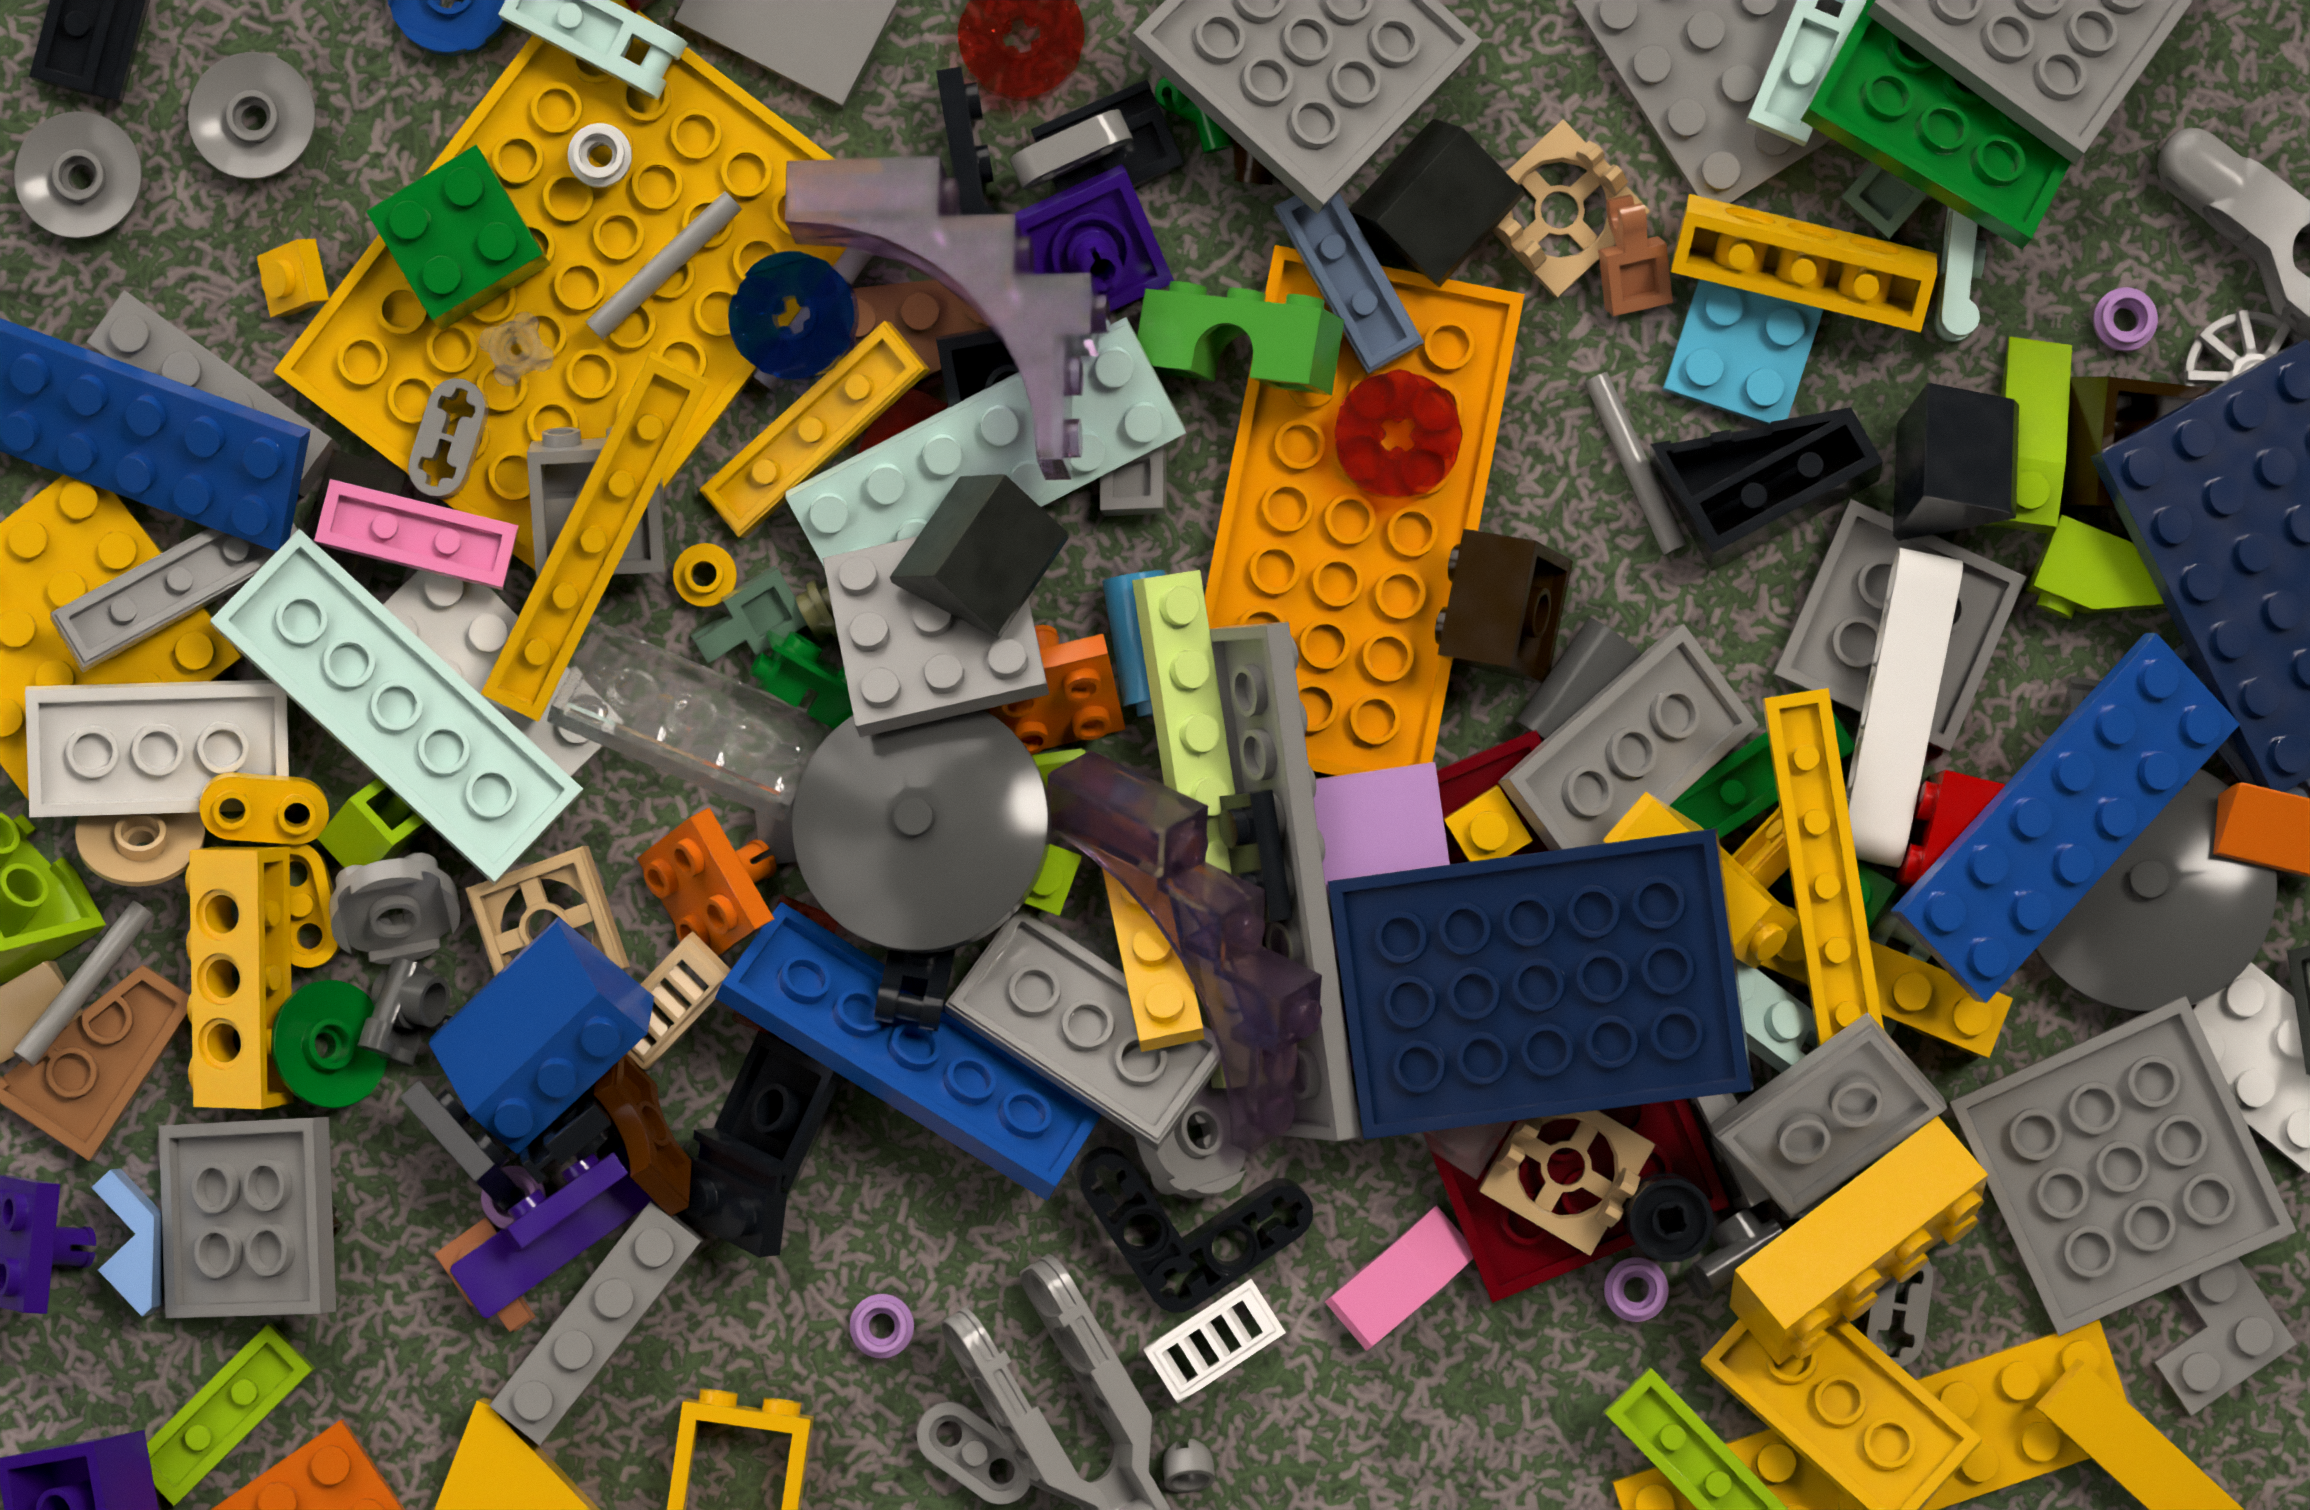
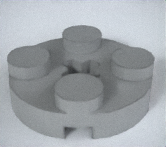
M413 853L405 858L381 860L365 866L351 865L345 867L336 876V889L329 902L332 934L337 944L349 954H351L350 946L357 950L368 952L369 962L378 964H391L393 958L416 961L429 956L441 947L439 938L447 933L450 927L454 934L460 923L461 914L456 886L448 874L438 869L437 860L430 854ZM402 908V913L390 915L388 910Z
M1210 1078L1158 1152L1138 1138H1136L1141 1158L1151 1174L1152 1183L1160 1193L1165 1195L1179 1194L1187 1198L1196 1199L1228 1190L1241 1180L1246 1170L1241 1172L1240 1170L1244 1165L1245 1154L1253 1152L1255 1132L1250 1111L1239 1091L1233 1086L1212 1088ZM1187 1122L1191 1126L1200 1125L1203 1137L1196 1141L1197 1146L1191 1142L1188 1136Z

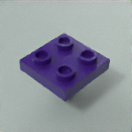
M1122 164L1006 217L1049 315L1062 314L1065 332L1143 297L1145 288L1159 290L1169 285L1170 281H1174L1130 178Z
M0 1174V1308L22 1313L47 1314L52 1265L89 1268L93 1263L96 1252L70 1249V1246H96L94 1230L91 1227L85 1226L81 1228L56 1226L60 1184Z

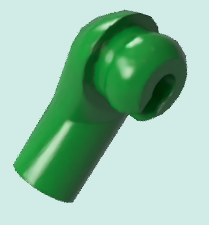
M1164 77L1158 82L1155 89V99L1158 105L1169 112L1196 123L1203 154L1233 147L1232 137L1168 79Z

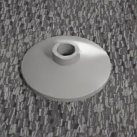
M239 53L215 63L199 79L189 101L188 125L191 137L198 151L216 169L237 178L263 179L288 169L306 151L315 130V103L306 81L287 62L265 53ZM253 108H260L266 112V123L259 130H249L244 124L245 114Z
M67 112L45 120L26 137L16 158L14 184L22 207L39 226L55 235L66 238H90L110 231L119 225L131 212L141 191L142 165L133 141L116 123L101 115L90 112ZM80 167H87L93 172L92 184L83 190L75 189L71 183L73 172Z

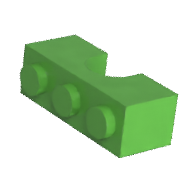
M1170 281L1168 291L1145 288L1137 338L1156 374L1215 382L1218 361L1223 349L1235 338L1248 335L1253 346L1250 378L1273 389L1332 395L1345 320L1325 310V301L1323 299L1300 294H1287L1285 304L1265 302V293L1235 287L1228 288L1227 297L1207 295V287L1181 281Z

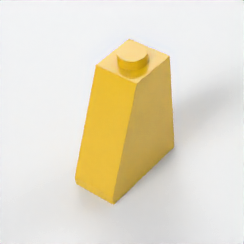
M1645 792L1607 834L1603 841L1611 843L1704 829L1653 795ZM1720 846L1735 957L1756 969L1762 961L1772 958L1782 949L1787 940V933L1795 926L1798 920Z
M485 1397L476 1401L434 1509L600 1510L532 1439L491 1408L489 1405L493 1400Z

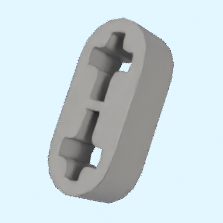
M1115 109L1099 114L1017 152L1009 160L1022 189H1030L1105 157L1129 144L1133 138L1121 111Z
M449 379L434 388L428 399L409 459L408 472L412 483L420 492L434 499L454 497L463 490L469 479L488 420L489 406L485 395L475 384L465 379ZM459 392H467L466 402L475 408V413L472 418H460L454 436L446 434L450 424V415L442 409V404L445 399L450 401L456 400ZM443 442L449 443L451 446L447 456V463L456 469L455 475L452 479L442 478L439 481L438 487L430 486L431 476L422 470L425 460L436 461L440 455Z
M1929 1260L1919 1270L1920 1279L1918 1283L1912 1282L1907 1284L1904 1303L1894 1302L1896 1282L1889 1280L1875 1291L1879 1298L1866 1312L1864 1335L1887 1355V1346L1877 1342L1876 1336L1878 1330H1889L1893 1309L1902 1310L1900 1328L1902 1332L1911 1335V1342L1909 1346L1898 1347L1896 1356L1890 1357L1900 1367L1912 1363L1921 1354L1924 1345L1933 1285V1268Z

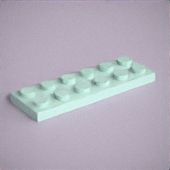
M1127 317L787 490L786 500L824 566L822 559L824 557L917 537L960 476L1005 474L1034 502L1042 507L1185 434L1186 431Z
M300 529L210 620V624L494 885L583 793V788Z

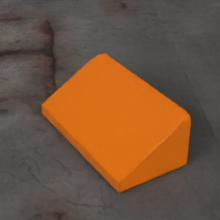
M2236 783L2218 795L2213 855L2310 877V798L2248 783Z

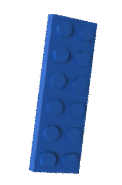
M0 318V452L274 551H278L290 539L311 429Z
M2145 633L1890 911L1976 1002L1987 1003L2240 725L2239 722L2157 633Z
M780 902L772 913L774 920L761 928L721 983L715 998L1048 1201L1102 1115L945 1012V1003L938 1032L920 1029L919 1022L895 1018L894 1023L874 1020L876 1002L885 965L783 902ZM901 990V993L912 994L924 997L925 995L922 993Z

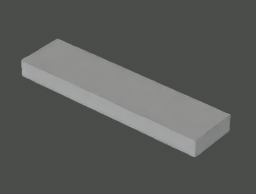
M294 523L292 524L290 538L298 530ZM208 528L51 612L50 620L83 673L244 586L277 551L216 529Z

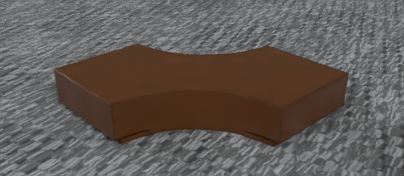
M626 1053L595 1082L594 1096L610 1114L622 1136L629 1157L631 1178L671 1217L689 1205L692 1161L679 1146L666 1123L659 1103L657 1084Z

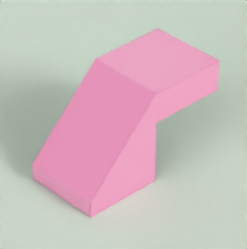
M1436 1205L1419 1218L1386 1250L1357 1271L1325 1303L1367 1351L1442 1289L1473 1259V1256L1464 1236Z

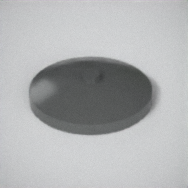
M984 709L860 738L855 726L854 716L852 715L827 736L808 762L796 792L793 807L792 833L796 859L801 874L813 896L833 919L859 938L876 946L905 953L926 954L944 952L971 944L996 930L1016 913L1032 892L1043 870L1051 839L1052 820L1047 787L1035 759L1009 727Z
M2199 769L2189 780L2188 786H2183L2034 950L2048 970L2070 990L2089 1001L2113 1010L2143 1014L2184 995L2187 996L2191 1006L2199 1004L2229 986L2251 963L2267 936L2274 916L2277 899L2276 869L2213 855L2218 795L2230 788L2228 785L2210 773Z

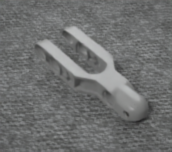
M2186 128L2177 131L2168 138L2159 153L2157 168L2160 180L2170 193L2199 214L2218 233L2257 262L2273 314L2310 342V278L2295 267L2293 259V245L2299 232L2310 233V200L2259 162L2240 156L2215 135L2200 128Z
M1046 1254L1034 1264H1030L1021 1270L1019 1274L1028 1298L1115 1444L1109 1467L1103 1475L1094 1481L1087 1482L1080 1479L1039 1407L1029 1405L1007 1367V1364L1012 1361L1006 1351L997 1350L981 1322L969 1310L970 1305H966L940 1323L943 1336L1030 1485L1078 1505L1081 1510H1171L1149 1473L1152 1415L1069 1273L1058 1259L1051 1254Z

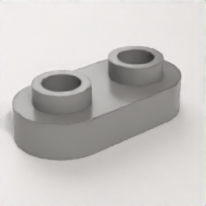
M943 1401L930 1407L920 1419L917 1427V1442L923 1455L982 1499L993 1504H1009L1020 1499L1028 1491L1030 1484L998 1429L974 1410L960 1402ZM945 1421L957 1423L962 1430L961 1440L955 1445H945L938 1438V1427ZM999 1458L1009 1460L1014 1466V1476L1004 1483L995 1481L989 1472L991 1463Z

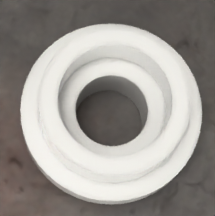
M605 123L590 124L580 129L572 138L568 148V162L574 175L584 184L595 188L610 187L620 182L628 173L632 163V149L628 139L618 128ZM597 146H606L612 150V159L604 167H595L589 162V155Z

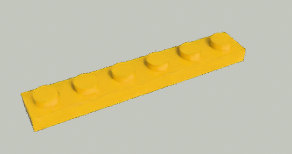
M650 351L483 686L481 695L537 722L540 721L708 386V379Z
M1829 688L1763 698L1766 727L1819 1047L1867 1012L1884 1030Z

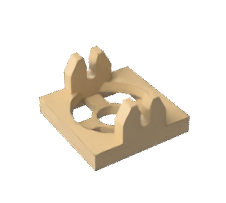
M1564 119L1506 172L1536 200L1534 207L1535 220L1523 230L1522 226L1513 219L1511 210L1492 230L1499 240L1556 300L1599 261L1598 249L1616 245L1608 217H1606L1604 230L1599 237L1583 221L1585 213L1583 201L1598 187L1602 186L1606 200L1631 194L1634 204L1642 203L1626 186L1628 180L1623 171L1617 165L1613 164L1610 166L1606 162L1604 151L1600 146L1591 141L1586 143ZM1563 162L1580 166L1586 169L1587 172L1571 187L1564 185L1550 186L1535 169L1542 165ZM1557 192L1566 193L1571 196L1578 208L1577 218L1573 224L1560 229L1548 225L1541 214V205L1544 199L1550 194ZM1644 205L1647 216L1650 210ZM1548 234L1556 236L1569 235L1583 251L1575 255L1555 257L1545 254L1538 243Z
M581 846L509 872L496 885L487 880L465 888L495 976L513 960L509 954L510 951L527 946L533 941L529 934L530 919L536 912L542 909L554 912L573 929L593 922L594 934L591 944L622 970L630 967L589 846ZM551 879L566 883L584 897L586 903L564 910L559 905L548 902L541 881ZM521 890L528 909L521 916L519 927L502 933L501 923L505 906L515 892Z
M1598 1110L1518 1120L1479 1185L1478 1190L1591 1256L1607 1227H1613L1623 1214L1622 1205L1626 1198L1634 1196L1640 1181L1638 1174L1656 1144ZM1557 1119H1576L1580 1121L1569 1140H1560L1548 1145L1536 1138L1541 1126ZM1598 1131L1606 1137L1614 1154L1615 1174L1613 1182L1592 1170L1591 1159L1587 1150ZM1560 1148L1575 1149L1584 1160L1582 1175L1571 1184L1562 1185L1556 1183L1550 1178L1547 1170L1549 1157ZM1525 1154L1540 1162V1173L1545 1181L1534 1201L1527 1196L1519 1180V1165L1524 1159ZM1581 1187L1603 1199L1596 1206L1579 1214L1558 1215L1551 1212L1563 1192H1573Z

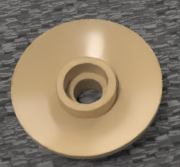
M200 812L79 816L76 824L75 838L77 850L82 861L93 873L115 884L141 887L166 882L187 870L189 866V850L203 848L205 826L201 820ZM141 842L149 843L148 845L136 846Z

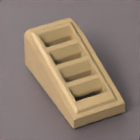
M693 931L640 984L654 996V1003L674 1022L671 1025L654 1007L652 1008L648 1034L627 1052L642 1069L648 1070L663 1058L717 1000L715 996L721 983L731 971ZM683 961L709 986L705 991L679 966ZM665 980L691 1004L690 1007L665 983Z

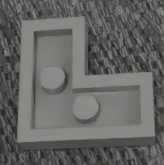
M2236 1258L2177 1284L2204 1326L2151 1362L2187 1415L2192 1416L2294 1347L2297 1343L2240 1259Z

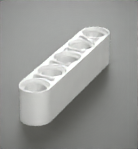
M1901 547L1896 551L1889 576L1846 787L1856 859L1896 868H1899L1903 862L1961 584L1962 560Z

